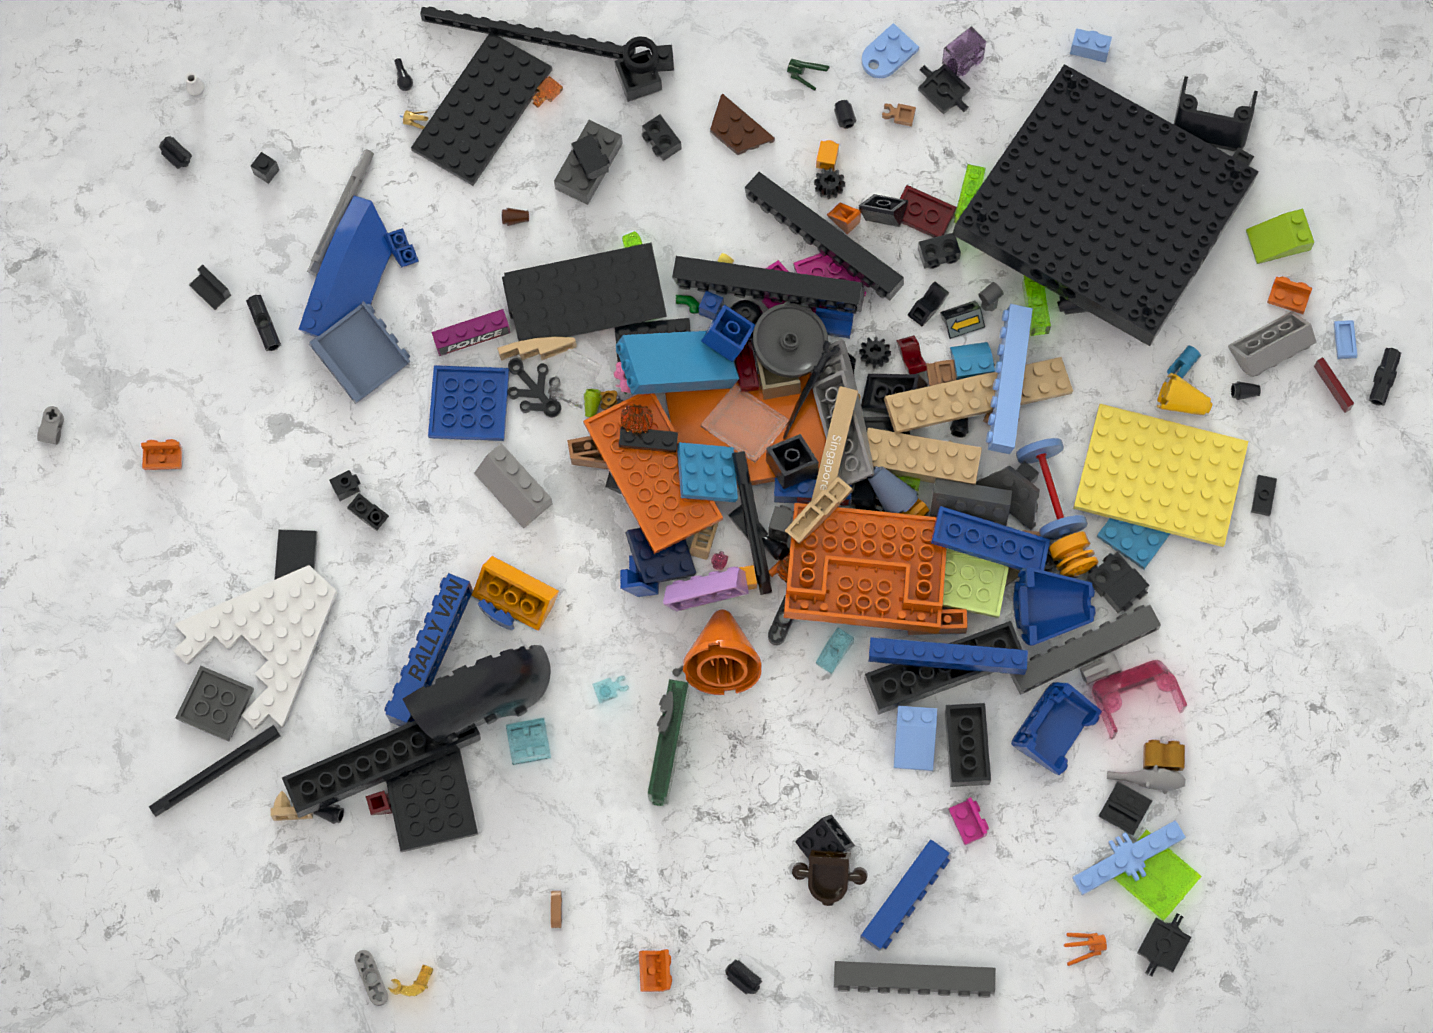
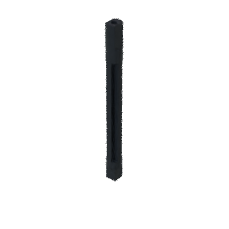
M745 451L732 453L757 584L759 585L760 595L772 593L771 580Z
M272 725L149 806L155 817L167 811L281 735L275 726Z

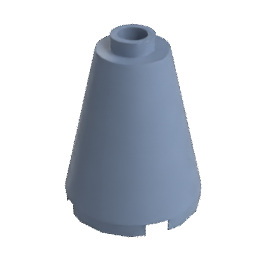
M883 466L873 467L874 475L868 477V480L884 511L899 513L903 510L907 512L918 500L917 495L919 494L917 491Z

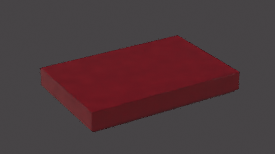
M906 185L900 199L908 200L901 223L933 238L945 234L957 210L956 206L909 185Z

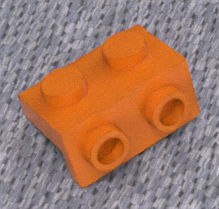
M168 439L165 442L147 440L141 443L143 449L142 468L144 470L182 469V446L177 440Z
M668 949L661 951H639L641 992H664L670 990L672 976L670 975L671 956Z

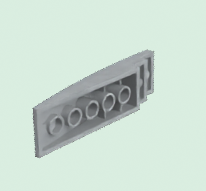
M842 339L829 346V351L833 349L834 345L839 347L840 350L827 361L823 369L824 372H822L812 387L826 439L839 386L857 390L847 347ZM857 394L837 476L848 485L874 475L859 394Z

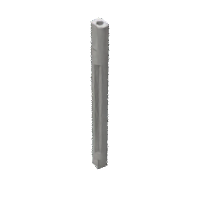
M367 149L363 151L317 246L307 270L308 273L314 276L318 274L335 231L367 173L366 170L374 155L372 151Z

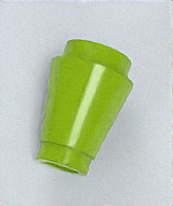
M586 389V392L583 394L585 416L592 417L598 412L602 395L598 389Z

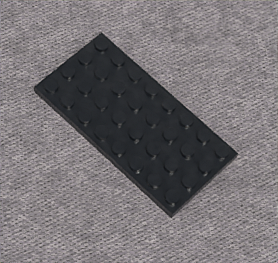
M490 32L411 146V151L474 186L552 71V66Z
M652 242L504 273L518 342L534 338L570 337L667 317Z

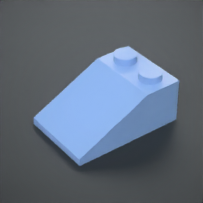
M898 706L894 768L933 771L937 708Z

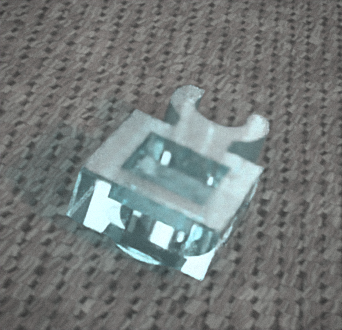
M619 676L615 682H612L610 677L592 684L599 704L618 697L616 691L625 692L629 689L628 685L620 686V682L626 680L625 676Z

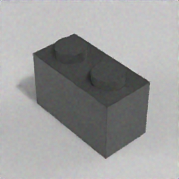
M783 505L774 507L768 527V536L770 538L787 543L789 534L785 530L793 522L794 511L791 508Z

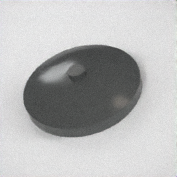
M791 303L776 305L765 311L758 319L752 335L753 350L759 362L773 374L787 378L801 377L811 373L822 357L821 353H824L823 344L825 340L828 341V334L822 320L810 309Z

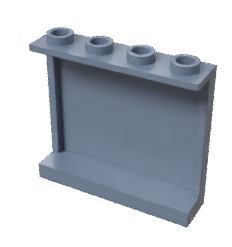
M364 301L320 336L309 342L310 347L355 404L410 363L408 352L404 348L400 349L397 345L398 339L393 333L389 334L385 328L387 326L381 318L377 319L374 315L375 310L369 303L366 305Z

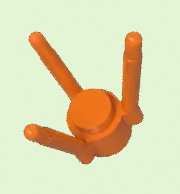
M1066 934L1068 937L1088 938V941L1065 943L1064 947L1088 945L1089 950H1093V952L1067 962L1068 966L1090 957L1101 955V951L1107 950L1104 934Z

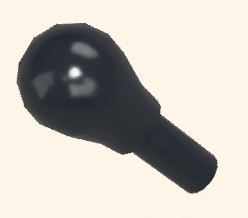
M397 58L394 60L398 71L397 86L402 91H408L413 86V79L404 69L401 58Z

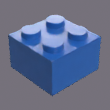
M724 304L713 319L701 342L733 362L743 350L755 328V324Z

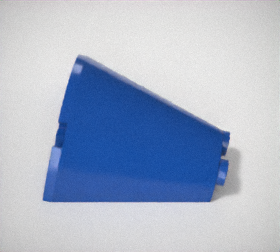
M1031 567L1023 568L1019 572L1018 577H1020V580L1015 582L1013 607L1017 629L1022 630L1021 638L1027 645L1039 644L1094 622L1096 610L1091 605V598L1095 595L1092 582Z

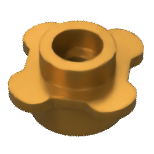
M615 390L601 392L602 403L600 407L603 410L617 404L616 397L618 393Z

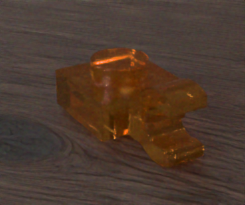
M548 76L537 87V92L539 93L533 96L532 99L534 101L532 103L539 108L546 99L552 102L563 91V86Z

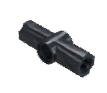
M253 295L249 297L246 303L265 350L274 351L278 349L281 343L262 296ZM263 320L268 321L266 325H259Z
M1385 348L1380 366L1376 370L1373 379L1374 385L1369 396V401L1374 405L1384 406L1390 388H1392L1397 375L1396 369L1401 357V352L1398 349Z

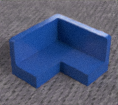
M629 555V569L620 570V589L637 597L659 595V583L650 585L642 583L633 556Z

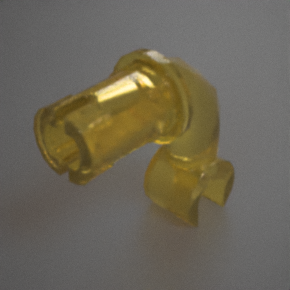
M422 965L416 981H413V985H402L399 980L392 979L391 981L398 986L395 989L389 987L388 989L395 995L417 996L425 989H428L427 984L434 969L427 965Z

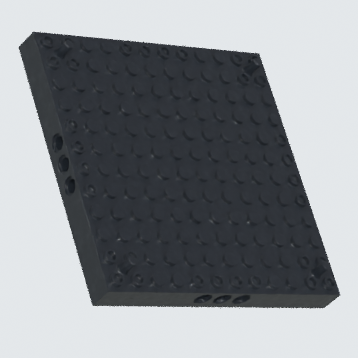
M1064 64L955 223L952 235L1146 345L1151 346L1252 187L1259 171Z

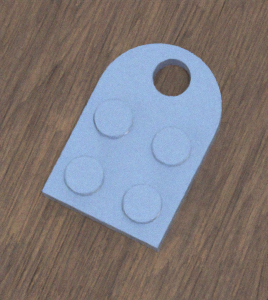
M893 23L865 48L862 54L863 69L874 78L889 77L919 51V46ZM872 62H875L879 65V67L877 69H871L868 65Z

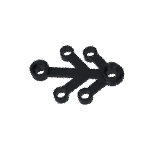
M518 358L511 359L508 363L509 371L514 375H518L530 390L510 387L508 389L509 398H538L542 403H530L524 400L520 403V410L523 413L543 411L547 417L551 418L558 416L562 409L560 402L557 401V392L561 385L559 378L552 377L549 380L551 389L548 398L544 394L545 379L549 372L548 366L544 363L537 366L538 381L536 384L523 370V362ZM515 365L520 367L518 370L513 369ZM544 367L546 371L540 372V368ZM553 381L558 382L556 386H553L551 383ZM516 391L517 394L513 396L510 392ZM524 404L529 405L527 409L522 408ZM554 406L556 409L550 411L549 407Z

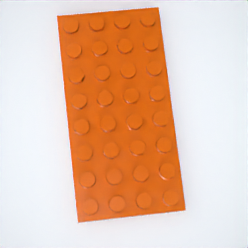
M655 393L637 394L583 421L654 554L723 520V516L714 501L681 498L677 449L676 453L619 447L621 427L676 432ZM679 437L677 439V445L679 444V442H681Z

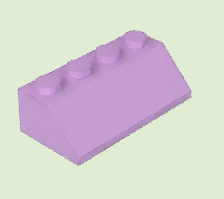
M729 567L725 572L713 571L708 576H693L688 581H674L672 585L666 586L663 603L677 612L749 594L745 571L738 567Z

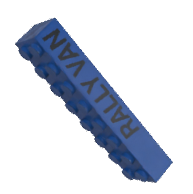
M450 573L441 580L439 595H435L433 598L431 613L428 612L425 616L424 623L426 624L423 630H419L416 637L418 642L415 648H411L408 655L410 660L401 670L400 676L402 678L399 683L395 684L392 691L394 694L393 698L385 706L384 711L390 723L401 727L415 721L407 709L403 698L423 686L426 688L432 685L473 593L471 583L468 580Z

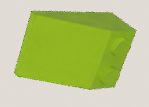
M1303 208L1281 214L1246 229L1257 264L1310 251L1315 243Z

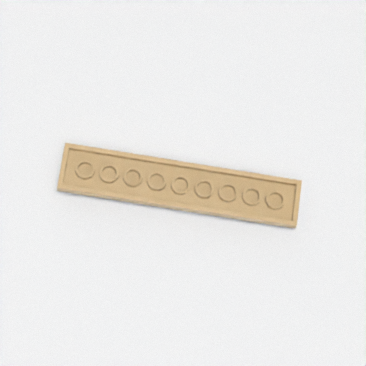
M1062 357L1025 365L1020 405L1072 394L1073 389ZM991 372L885 396L884 401L895 434L993 412L990 404L992 397L995 396L993 383L997 379L998 373Z

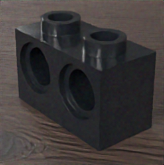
M661 114L642 125L641 135L646 143L650 142L653 146L654 154L657 157L660 156L663 161L682 149L681 141ZM654 129L659 130L656 134L651 133ZM664 143H667V144H669L670 146L667 147V148H664V147H662L661 145L664 144Z
M952 233L918 242V251L924 269H934L940 266V264H952L960 259L961 251L956 236L952 235ZM946 247H950L953 249V251L946 252L944 249ZM933 252L935 256L929 257L926 253Z
M1116 552L1114 555L1110 553L1102 560L1104 563L1099 567L1095 565L1088 571L1089 575L1086 580L1092 582L1094 590L1101 597L1108 588L1132 570V567L1119 552ZM1111 564H1118L1120 570H1113ZM1102 575L1105 577L1106 581L1099 582L1097 581L1096 576Z

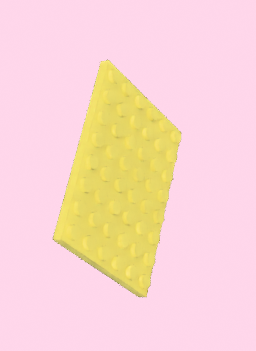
M1099 404L1073 509L1224 547L1249 441Z

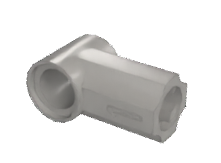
M1114 653L1107 654L1098 659V661L1080 668L1082 678L1086 684L1104 677H1112L1122 671Z

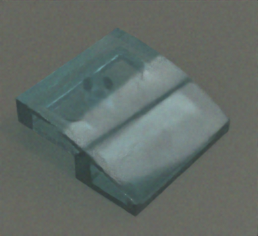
M544 718L506 725L513 765L551 758Z

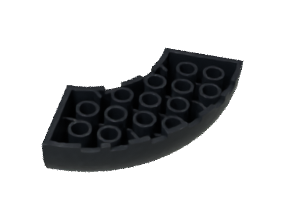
M531 645L529 649L521 646L515 650L501 651L499 653L501 656L495 658L492 655L476 661L474 666L467 667L464 665L453 670L452 676L446 675L435 679L434 685L426 688L423 686L404 697L403 701L416 723L429 737L437 742L448 744L456 741L459 735L484 723L488 725L495 722L498 718L506 716H522L528 711L529 707L540 700L550 681V662L543 646Z

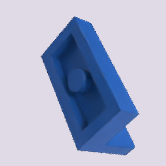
M816 308V315L822 320L828 335L850 339L853 313Z

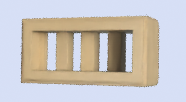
M718 523L710 526L713 528L712 530L704 529L694 535L690 547L691 556L705 560L708 559Z

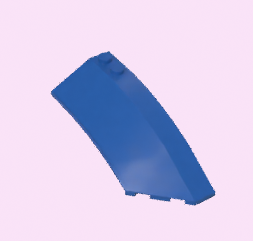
M355 195L352 198L335 231L315 279L298 329L301 332L318 337L361 305L363 301L366 305L368 303L371 305L392 254L384 236L388 232L371 200Z

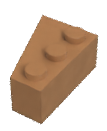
M591 436L567 440L572 465L608 469Z

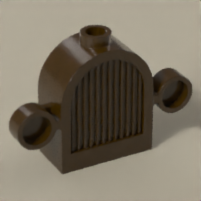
M811 850L809 869L802 862L796 863L792 869V875L795 879L803 880L808 878L810 893L825 906H832L835 902L842 899L847 892L850 881L857 885H862L868 877L867 871L862 867H857L853 872H850L851 853Z

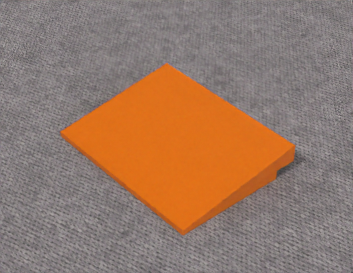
M811 373L798 377L801 383V393ZM759 374L758 381L760 387L758 391L740 392L739 381H737L729 389L665 393L670 421L675 431L678 432L681 442L734 447V453L745 451L752 485L775 481L776 476L766 462V448L799 434L802 435L818 460L819 472L826 436L813 389L810 390L785 439H783L786 427L801 393L764 400Z
M794 504L793 521L808 504ZM837 507L800 544L791 537L783 618L939 634L947 548L931 544L936 517Z

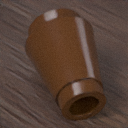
M502 209V224L510 226L529 222L528 210Z

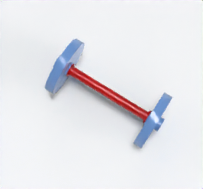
M1059 438L1036 441L1016 452L1019 463H1023L1024 460L1027 463H1040L1057 520L1041 527L1039 533L1041 537L1050 540L1077 533L1088 525L1086 517L1083 515L1064 518L1047 463L1048 458L1059 454L1064 449L1063 442Z

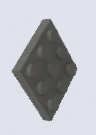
M200 665L175 718L229 742L254 688Z

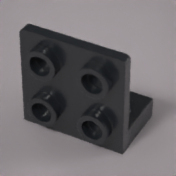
M832 814L821 818L795 841L808 860L811 850L847 852L855 846Z

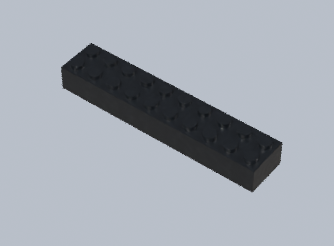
M676 256L672 275L679 288L690 290V287L698 288L697 290L700 292L713 290L716 291V294L720 295L733 293L734 296L745 298L747 295L753 296L755 300L762 301L764 298H768L775 303L788 301L791 304H808V307L815 309L819 308V306L835 311L843 309L845 312L853 314L862 311L865 294L862 282Z
M413 721L282 777V780L297 816L301 818L481 740L478 728L475 727L459 735L458 739L453 743L437 742L429 737L416 721Z

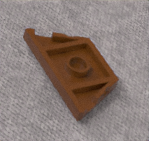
M724 94L720 96L710 132L736 155L745 153L747 150L759 148V145L775 141V137Z

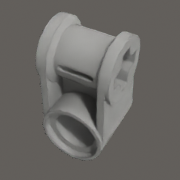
M50 406L44 410L37 434L38 441L56 445L59 443L64 416L57 407Z

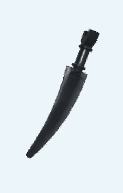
M825 340L823 344L824 353H821L822 357L818 364L814 366L813 372L795 405L783 439L786 438L813 385L822 372H824L823 369L827 361L840 350L839 347L834 345L833 349L829 351V346L831 345L829 341Z

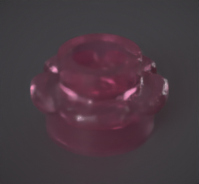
M720 551L719 554L715 553L711 559L713 568L722 570L727 564L728 556L723 551Z

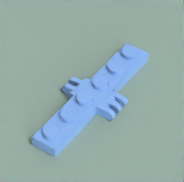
M1176 820L1135 843H1132L1126 832L1122 834L1125 842H1122L1119 836L1115 838L1118 846L1115 845L1113 840L1109 841L1108 843L1114 852L1113 855L1072 877L1081 895L1090 892L1124 872L1127 876L1132 875L1135 881L1139 880L1137 871H1139L1142 877H1145L1146 873L1143 868L1146 866L1144 861L1186 838Z

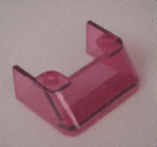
M1152 660L1094 683L1092 695L1097 707L1102 710L1101 716L1111 739L1115 738L1118 732L1111 713L1117 712L1122 706L1120 694L1156 682L1161 691L1171 692L1179 713L1184 712L1187 703L1176 677L1162 661Z

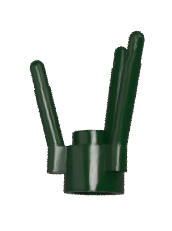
M792 58L787 68V72L791 73V78L798 80L815 91L816 87L799 77V74L803 75L805 68L827 72L830 67Z

